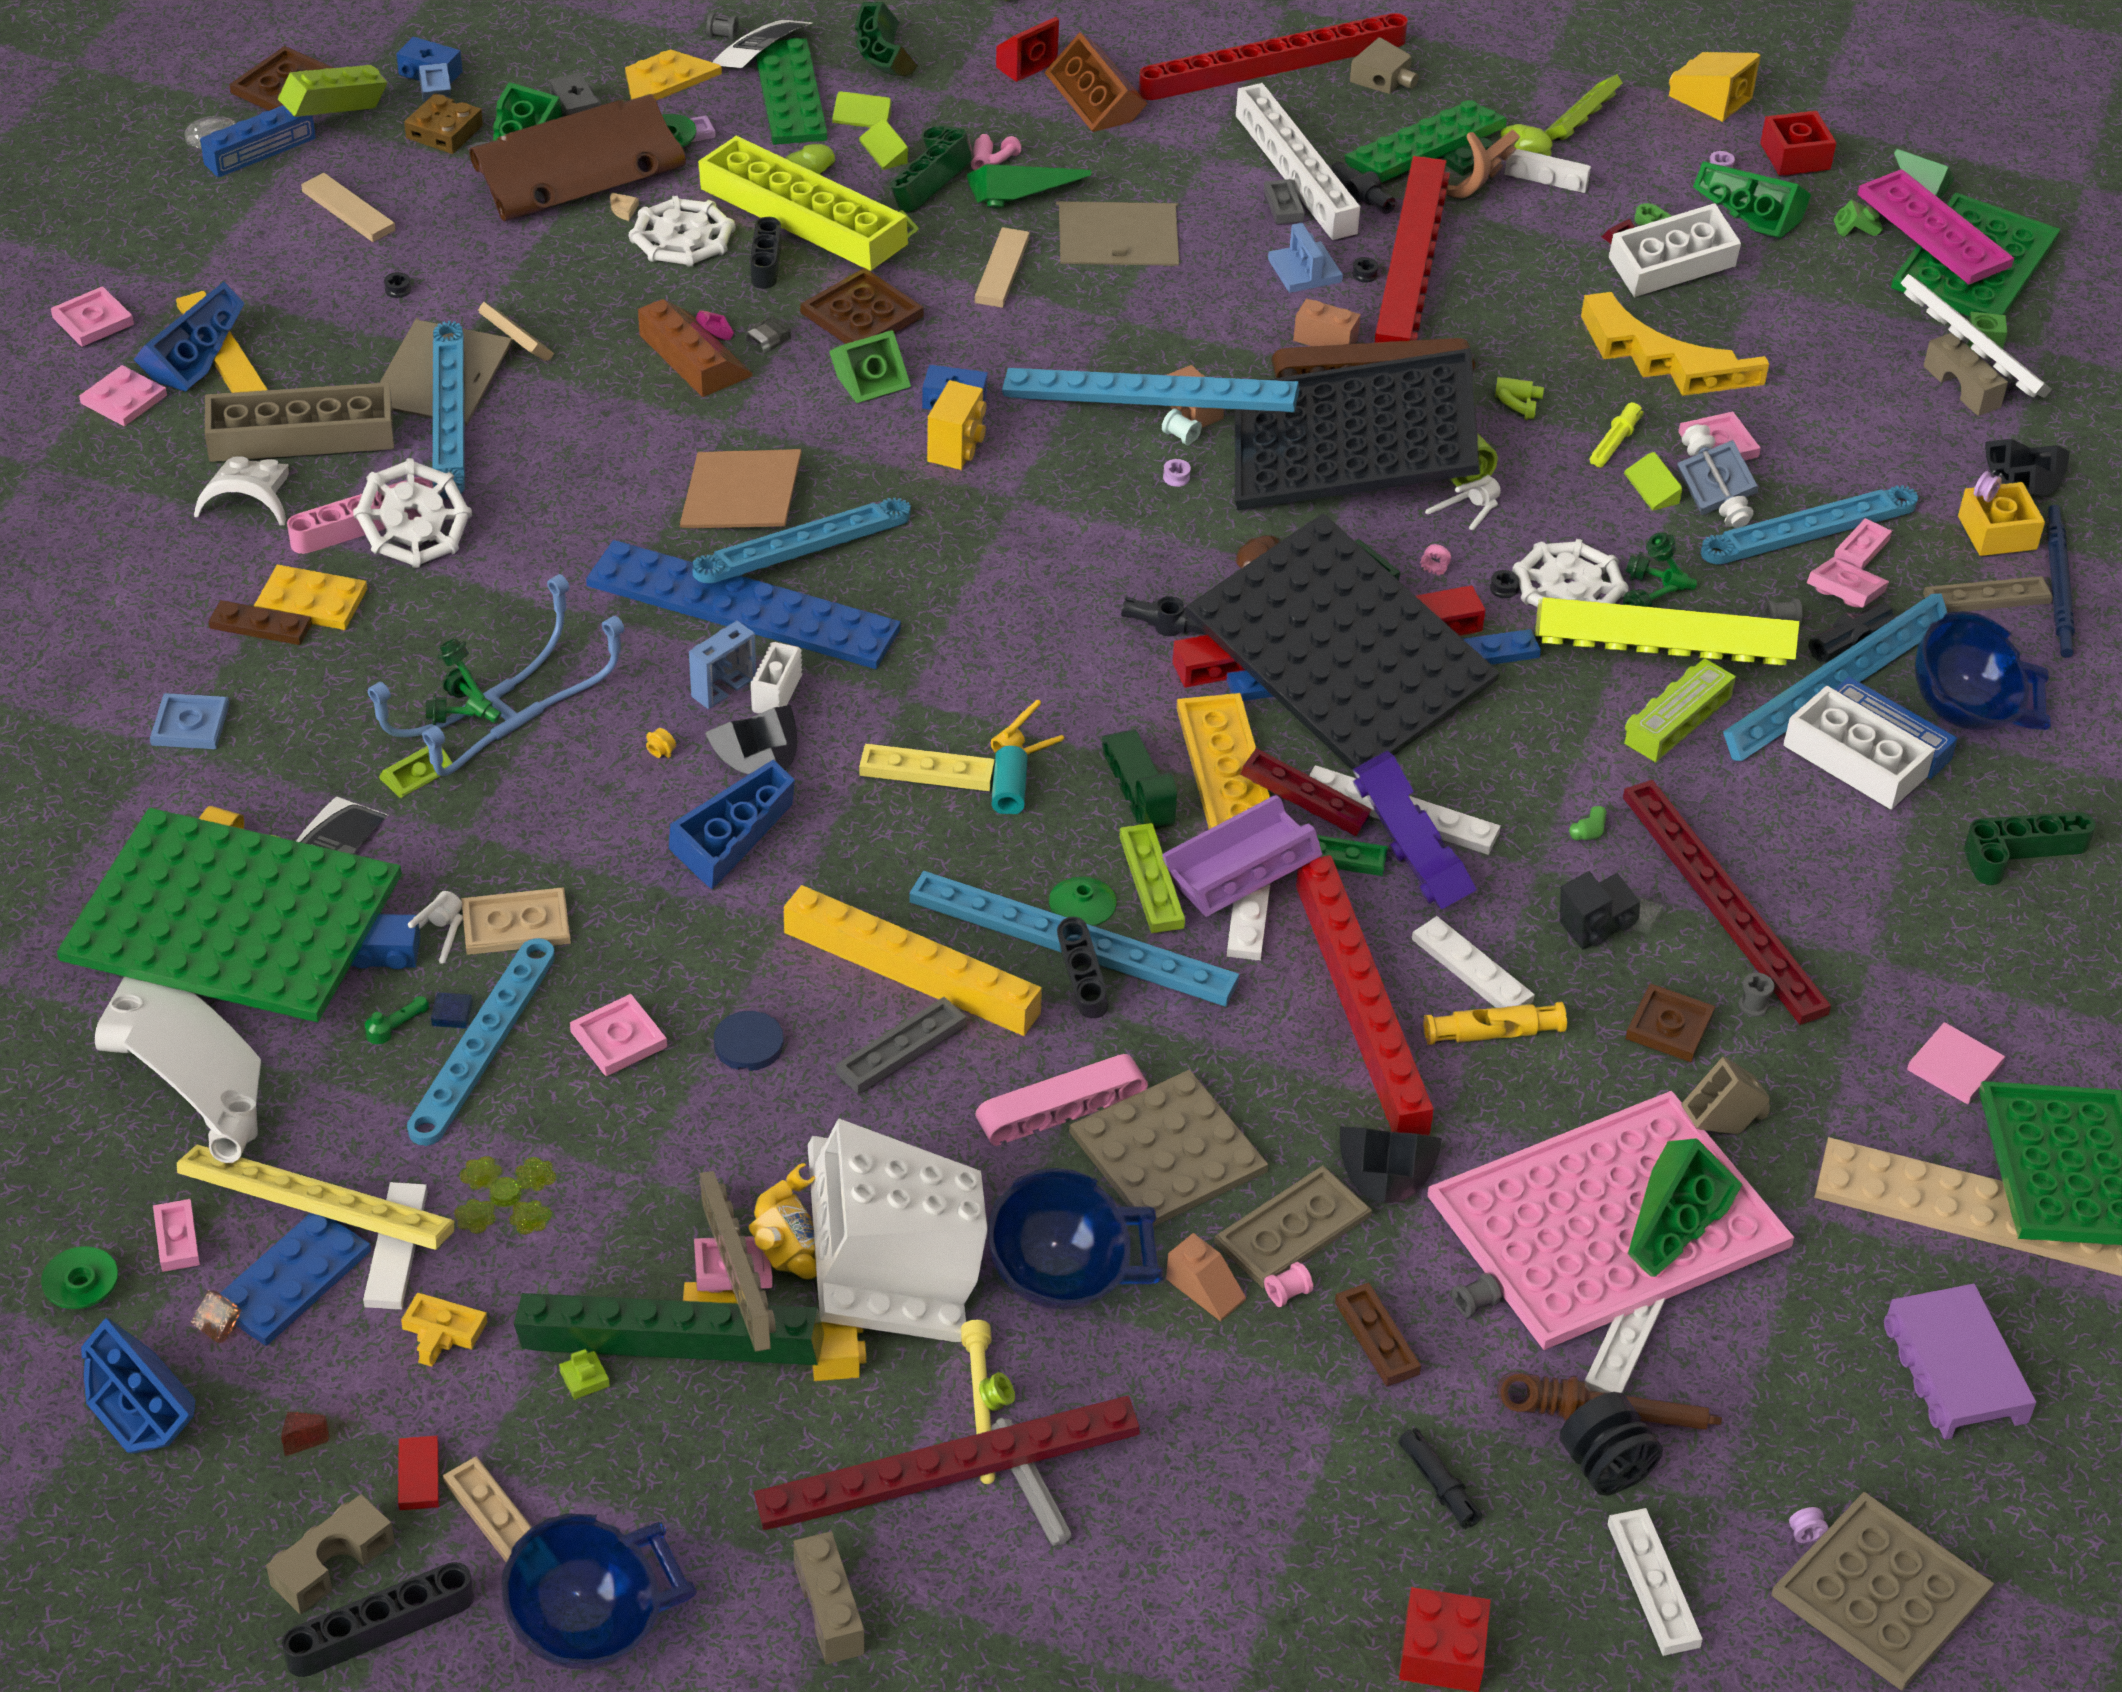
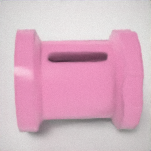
M1299 1262L1293 1263L1289 1270L1277 1276L1269 1275L1264 1279L1265 1290L1277 1307L1286 1305L1288 1299L1300 1293L1308 1294L1313 1291L1311 1275L1307 1268Z

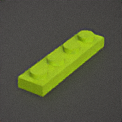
M1618 74L1597 83L1544 132L1550 136L1551 140L1558 137L1560 140H1564L1575 132L1574 127H1579L1589 120L1587 115H1591L1603 107L1601 102L1604 103L1616 95L1615 90L1622 84Z
M1153 824L1121 827L1119 837L1151 933L1184 929L1185 918L1168 868L1164 863L1163 853Z

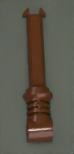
M1514 1371L1503 1375L1497 1385V1396L1500 1402L1510 1410L1535 1413L1536 1409H1538V1414H1544L1545 1410H1547L1550 1416H1553L1556 1411L1557 1417H1562L1565 1421L1575 1410L1589 1400L1606 1394V1392L1590 1390L1586 1383L1578 1381V1377L1575 1375L1568 1379H1561L1559 1383L1558 1378L1555 1377L1549 1382L1548 1376H1543L1542 1380H1540L1539 1375ZM1516 1381L1524 1382L1527 1387L1525 1398L1519 1402L1511 1401L1508 1396L1509 1386ZM1625 1395L1641 1416V1421L1704 1430L1707 1429L1708 1423L1721 1425L1722 1417L1709 1414V1408L1705 1406Z

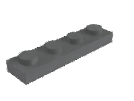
M942 997L837 1063L836 1074L857 1094H860L966 1027L967 1016L947 998Z

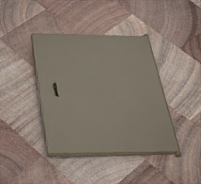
M1056 201V205H1059L1060 264L1179 266L1176 219L1178 203Z
M419 318L415 319L380 383H390L392 407L395 411L433 419V330L435 327H438L436 323L421 321ZM463 329L466 426L470 422L513 342L512 338ZM449 333L443 335L442 337H445V339L446 337H448V339H450V336L453 338V335L455 334Z

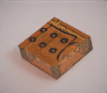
M208 1290L191 1324L215 1342L223 1343L242 1310L217 1291Z

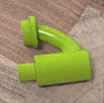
M1498 377L1495 398H1499L1509 408L1524 414V420L1528 421V419H1534L1536 401H1531V398L1543 399L1544 387L1532 386L1533 381Z

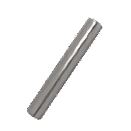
M999 1418L991 1426V1430L1011 1426L1013 1423L1010 1419ZM1034 1462L1011 1468L1051 1545L1061 1546L1066 1544V1541L1071 1538L1072 1533Z

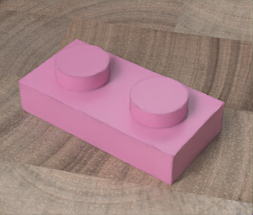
M1865 518L1835 550L1834 558L1863 570L1889 542L1892 531Z
M191 1199L153 1205L162 1272L200 1265Z

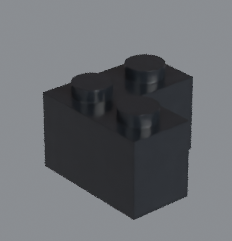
M1587 871L1560 887V923L1582 950L1590 946L1601 945L1610 935L1619 930L1631 928L1639 920L1640 901L1618 873L1598 882L1593 874Z

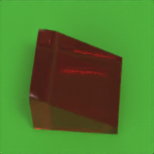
M287 1412L281 1433L285 1456L329 1441L330 1436L325 1415Z

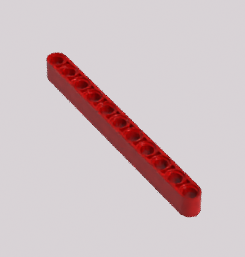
M1390 13L1142 67L1139 72L1138 93L1145 100H1158L1356 57L1378 38H1382L1392 45L1400 47L1406 41L1408 19L1400 13Z

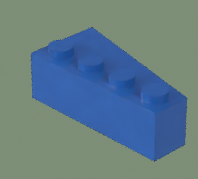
M771 760L671 823L669 850L702 882L713 889L793 805L795 779L775 760Z

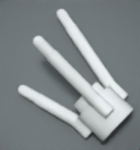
M1487 475L1480 480L1456 487L1455 492L1463 493L1426 509L1425 513H1434L1469 497L1473 504L1485 506L1469 526L1470 530H1474L1489 511L1498 506L1496 498L1500 496V486L1493 477Z
M449 891L440 892L431 904L408 923L409 928H414L419 924L420 929L429 920L439 927L450 924L439 959L440 963L446 962L457 928L463 921V916L459 914L462 909V902L455 894Z

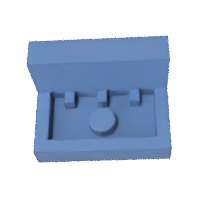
M1303 223L1292 224L1290 248L1270 251L1268 253L1269 262L1289 293L1342 282L1343 274L1321 241L1315 242L1313 234L1307 231Z

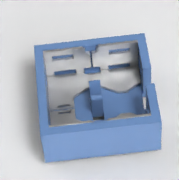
M735 621L689 651L691 697L707 709H710L729 697L726 692L713 684L718 679H721L736 691L753 681L756 673L755 633L739 621ZM738 675L743 677L735 683L731 680ZM713 691H715L716 693H718V694H717L716 696H714V697H713Z

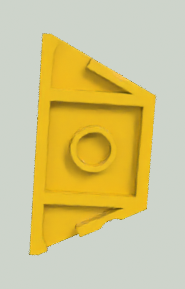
M670 49L625 67V73L631 99L652 94L655 100H659L721 75L722 67L719 64Z

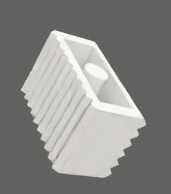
M777 642L770 643L762 664H759L760 668L757 669L755 677L751 681V702L754 713L760 714L774 707L787 706L802 676V655L800 654L802 650L799 647Z

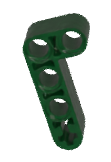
M938 125L924 131L922 137L927 150L890 182V187L900 211L909 212L920 207L973 160L974 153L964 129Z
M1136 729L1104 735L1102 737L1103 753L1115 778H1119L1121 781L1118 784L1126 801L1130 800L1132 804L1129 807L1136 822L1141 823V825L1152 823L1154 829L1174 825L1177 789L1172 774L1169 772L1158 774Z
M2083 812L1976 819L1970 825L1964 845V852L1975 878L1983 884L1996 885L2002 881L2009 859L2085 853L2090 846L2096 822L2093 817Z

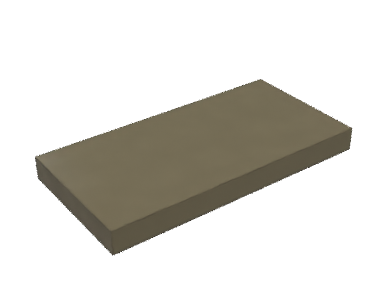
M1322 1165L1217 1234L1214 1243L1256 1283L1265 1288L1264 1279L1267 1276H1277L1289 1270L1293 1263H1302L1371 1217L1372 1209Z

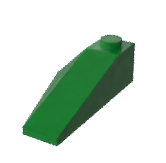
M1704 161L1693 185L1694 189L1715 204H1722L1729 209V214L1736 219L1740 217L1749 224L1748 227L1753 231L1779 239L1802 221L1811 198V194L1799 184Z
M986 164L968 173L967 180L977 203H987L988 208H1002L1005 203L1085 179L1091 176V170Z
M1697 1138L1668 1141L1651 1171L1627 1254L1650 1277H1656L1683 1253V1248L1690 1241L1701 1237L1706 1232L1705 1228L1714 1220L1721 1219L1728 1212L1743 1184Z

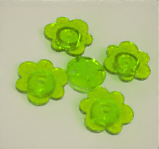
M483 1156L478 1160H468L466 1168L459 1174L460 1180L463 1183L469 1184L473 1190H479L482 1186L490 1188V1201L479 1202L477 1199H470L466 1205L458 1206L454 1211V1216L458 1220V1227L462 1230L469 1228L470 1232L474 1234L484 1232L487 1225H492L496 1221L493 1214L495 1204L499 1207L514 1205L513 1214L509 1217V1222L511 1225L516 1226L518 1233L527 1235L534 1230H544L546 1222L552 1217V1211L548 1207L542 1206L538 1200H533L529 1203L518 1201L522 1196L521 1189L532 1188L534 1191H541L544 1185H551L556 1181V1173L552 1170L553 1164L550 1161L542 1162L537 1157H530L525 1160L524 1165H520L515 1169V1174L518 1176L515 1180L510 1177L498 1178L502 1173V1168L499 1165H495L494 1159L490 1156Z

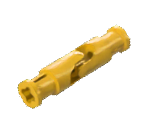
M1556 1002L1553 1006L1543 1007L1527 1004L1492 1009L1454 1011L1453 1015L1433 1017L1432 1015H1424L1423 1027L1427 1045H1433L1436 1041L1455 1040L1457 1043L1496 1038L1533 1036L1538 1031L1557 1030V1032H1565L1567 1018L1563 1002Z

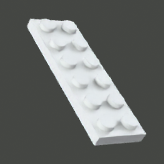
M1908 274L1901 282L1907 288L1904 292L1907 297L1922 307L1927 304L1929 306L1926 310L1928 314L1944 325L1949 322L1951 324L1948 329L1950 332L1966 343L1971 340L1974 343L1971 346L1972 350L1987 361L1993 358L1996 361L1993 367L2011 380L2015 376L2019 380L2015 385L2033 398L2036 395L2045 398L2052 390L1919 280Z

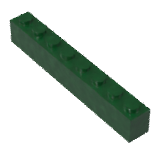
M522 1293L514 1321V1327L522 1349L546 1352L576 1353L586 1349L587 1354L595 1351L596 1354L818 1365L824 1338L818 1307L768 1305V1310L772 1309L774 1314L776 1332L769 1333L771 1349L755 1351L737 1303Z

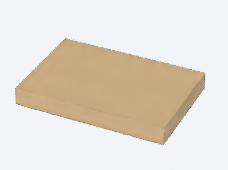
M564 888L461 898L467 955L520 949L526 941L535 938L545 939L553 946L571 944Z

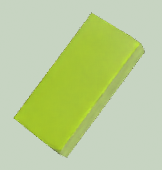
M839 91L836 97L832 123L871 128L881 119L889 122L891 117V98Z
M885 119L878 121L859 137L861 144L882 170L908 163L907 145Z
M1655 452L1647 454L1624 471L1626 477L1652 511L1680 503L1682 487Z
M428 746L384 769L379 776L380 780L400 798L440 777L435 772L433 764L430 763ZM442 748L443 762L441 764L443 768H446L452 764V761Z

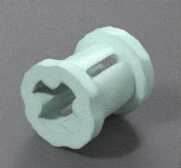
M1176 408L1166 415L1162 423V431L1164 433L1176 435L1187 446L1198 439L1202 428L1201 422L1189 420L1182 416V412Z

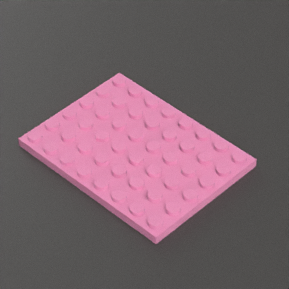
M1672 1091L1428 1187V1198L1483 1271L1492 1275L1499 1285L1502 1296L1543 1350L1613 1322L1617 1316L1624 1314L1625 1317L1634 1313L1635 1309L1645 1305L1647 1307L1654 1305L1658 1300L1663 1298L1666 1300L1788 1249L1793 1245L1794 1236L1707 1132L1696 1129L1683 1109L1682 1102ZM1697 1138L1743 1185L1728 1212L1721 1219L1714 1220L1705 1228L1706 1232L1698 1239L1690 1241L1683 1248V1253L1656 1277H1650L1627 1253L1651 1171L1668 1141Z

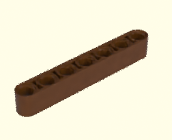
M1463 338L1292 347L1277 350L1272 355L1271 361L1275 377L1280 378L1470 348V345ZM1472 355V364H1473V370H1474V368H1475V361H1474V358H1473V355Z

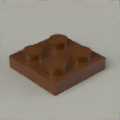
M1650 983L1627 1029L1625 1039L1692 1062L1712 1020L1716 1006Z

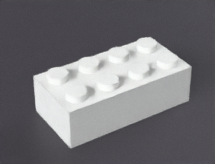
M1714 203L1613 234L1609 259L1633 297H1637L1735 267L1741 242Z
M1829 686L1824 687L1790 717L1783 746L1891 810L1928 777L1935 748Z

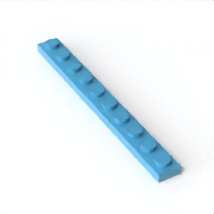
M1008 368L1002 392L1005 397L1021 399L1295 412L1299 394L1298 381Z
M1942 594L1929 595L1724 730L1723 734L1731 758L1735 761H1743L1785 733L1790 717L1824 687L1829 686L1835 689L1848 676L1858 682L1863 681L1950 623Z
M926 871L921 873L909 893L910 903L1061 952L1057 928L1059 923L1067 917ZM1086 924L1098 963L1101 966L1225 1007L1239 983L1238 973ZM1072 935L1068 937L1066 940L1076 941L1080 939L1081 936Z

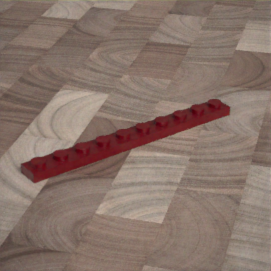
M1649 780L1625 788L1623 793L1625 802L1755 969L1772 979L1774 982L1773 992L1798 1024L1802 1025L1829 1015L1830 1003L1653 780Z
M1128 1395L754 1491L762 1528L763 1530H768L1140 1435V1428Z

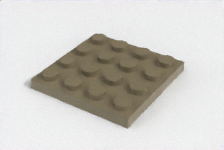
M1190 1069L1072 1123L1069 1128V1133L1146 1230L1268 1172L1269 1164Z
M1863 1492L1773 1587L1771 1596L1903 1691L1992 1592L1994 1583L1866 1492Z

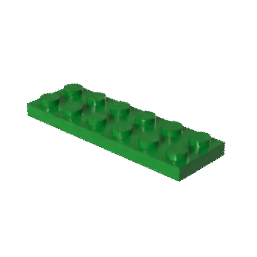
M791 38L789 40L772 42L755 55L772 144L827 141V129L807 38Z
M1466 100L1451 109L1442 110L1435 116L1422 119L1419 123L1401 128L1396 133L1380 137L1373 143L1357 147L1356 150L1345 154V163L1361 173L1373 171L1379 177L1380 182H1383L1410 170L1413 156L1435 159L1469 144L1467 140L1469 132H1473L1478 138H1483L1506 128V117L1492 109L1477 104L1473 100Z

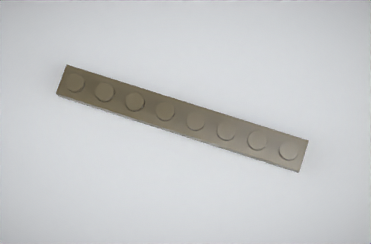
M714 1171L699 1173L702 1206L755 1351L771 1349L769 1333L776 1332L774 1314L772 1309L768 1310L765 1290L761 1291L759 1274L754 1272L751 1253L747 1254L746 1240L744 1235L741 1236L738 1218H734L732 1202L727 1200L725 1184L718 1183Z

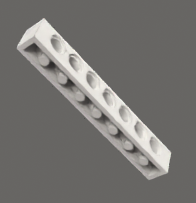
M1260 83L1238 88L1236 117L1284 179H1292L1298 197L1328 236L1335 240L1356 235L1358 233L1360 205L1265 85Z

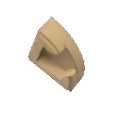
M612 193L610 196L611 209L616 216L629 221L639 205V199Z

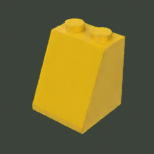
M1702 52L1671 75L1669 80V96L1723 122L1753 98L1761 55L1758 53Z

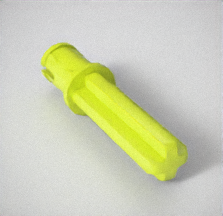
M1632 402L1628 403L1621 415L1612 420L1611 429L1589 458L1591 464L1599 468L1603 467L1623 439L1633 433L1634 425L1643 416V411H1640L1642 409L1641 406Z

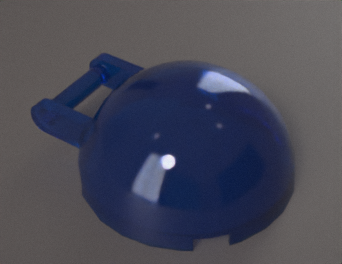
M1966 611L1947 613L1942 619L1935 623L1933 622L1929 626L1918 645L1914 666L1919 691L1928 707L1947 723L1975 731L2001 728L2011 723L2029 729H2049L2051 719L2046 712L2045 684L2049 680V671L2044 667L2021 661L2020 652L2008 639L2012 633L1999 623L1981 614ZM2028 682L2032 683L2033 710L2026 708L2029 697Z
M1061 1168L1035 1170L1015 1179L1012 1186L1001 1197L998 1196L994 1203L988 1226V1248L991 1260L1006 1285L1027 1302L1042 1308L1056 1310L1085 1307L1104 1298L1118 1284H1154L1164 1279L1163 1269L1158 1266L1153 1229V1222L1156 1221L1155 1209L1153 1207H1117L1114 1199L1097 1186V1179L1075 1170ZM1127 1225H1138L1143 1266H1128L1131 1240Z
M568 1513L548 1518L530 1528L512 1547L511 1555L506 1562L502 1574V1606L508 1624L518 1640L536 1657L552 1665L567 1669H595L613 1664L629 1655L652 1631L659 1612L681 1604L694 1597L697 1593L693 1582H687L664 1537L667 1531L662 1522L653 1523L624 1535L619 1528L596 1520V1514ZM649 1544L672 1587L659 1593L652 1566L639 1549Z

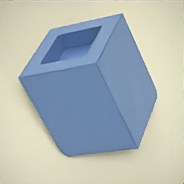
M447 63L419 66L423 102H426L434 93L451 98Z

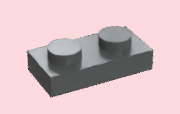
M1292 179L1265 181L1263 191L1276 224L1304 222V210Z

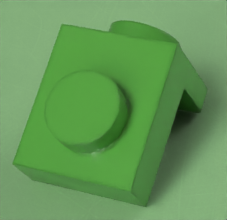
M1852 199L1844 208L1838 211L1834 218V223L1840 236H1846L1854 226L1872 236H1877L1883 230L1879 221V213L1869 205L1865 207Z

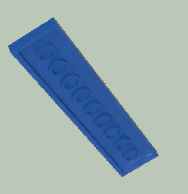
M616 540L611 542L586 578L588 587L724 626H729L735 621H739L753 631L755 635L873 669H877L901 630V621L743 576H735L715 583H703L693 577V562Z

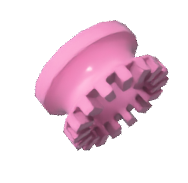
M1430 545L1421 557V567H1424V571L1428 570L1429 573L1433 571L1432 574L1436 572L1440 576V574H1444L1451 562V554L1441 545ZM1437 556L1436 559L1440 558V563L1432 560V557L1435 558Z

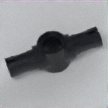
M1337 161L1332 165L1331 170L1341 183L1344 184V187L1357 203L1363 201L1368 205H1374L1384 214H1389L1394 210L1395 198L1382 191L1381 182L1376 173L1373 171L1361 173L1358 170H1352L1341 161Z
M1165 596L1158 601H1153V603L1126 597L1123 602L1122 617L1148 622V625L1154 626L1156 631L1163 636L1172 637L1180 633L1185 634L1186 632L1207 635L1185 614L1186 608H1184L1183 601L1175 596Z

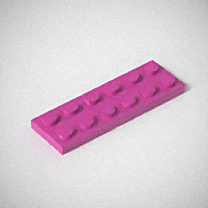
M1900 169L1859 185L1858 196L1967 284H1972L2012 267L2014 257L1904 170Z

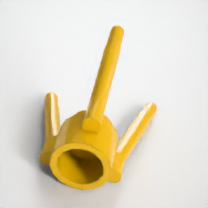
M1036 700L1009 727L992 738L991 747L996 753L1004 746H1017L1022 748L1028 755L1063 741L1064 736L1059 735L1023 748L1025 738L1018 728L1041 705V701Z

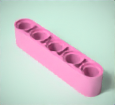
M422 477L414 478V482L433 489L430 480ZM398 482V483L389 485L388 487H389V488H394V487H396L397 484H399V483H401V482ZM378 491L371 509H380L385 497ZM362 494L291 516L287 522L291 549L294 552L305 554L366 535L358 519H355L353 516V510L357 508ZM411 508L404 511L408 513V519L414 520L415 517H421L417 509ZM372 520L378 531L386 529L380 520Z
M1121 1054L989 1099L977 1108L975 1116L990 1143L994 1146H999L1001 1141L1006 1140L1010 1142L1033 1134V1130L1039 1129V1131L1065 1123V1119H1077L1097 1112V1108L1102 1106L1105 1109L1146 1090L1148 1083L1133 1058L1128 1054Z

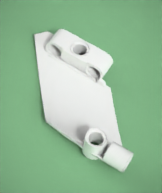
M124 976L97 1024L95 1032L96 1049L120 1053L132 1052L174 1087L202 1115L206 1125L211 1129L208 1137L212 1156L224 1163L237 1161L241 1157L247 1142L254 1140L258 1134L256 1103L261 1059L243 1038L196 994Z

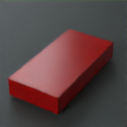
M438 1435L399 1438V1511L439 1508Z

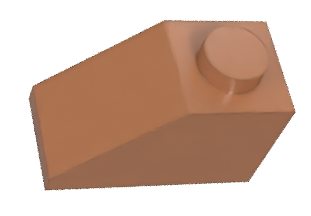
M1192 1233L1168 1253L1166 1280L1219 1321L1226 1318L1246 1300L1243 1291L1221 1253L1196 1234Z

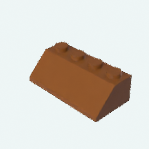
M1081 32L1076 35L1044 72L1092 132L1131 123L1147 105V102L1103 49Z
M664 299L638 309L640 336L702 397L753 376L752 372L713 334L705 330L690 312Z

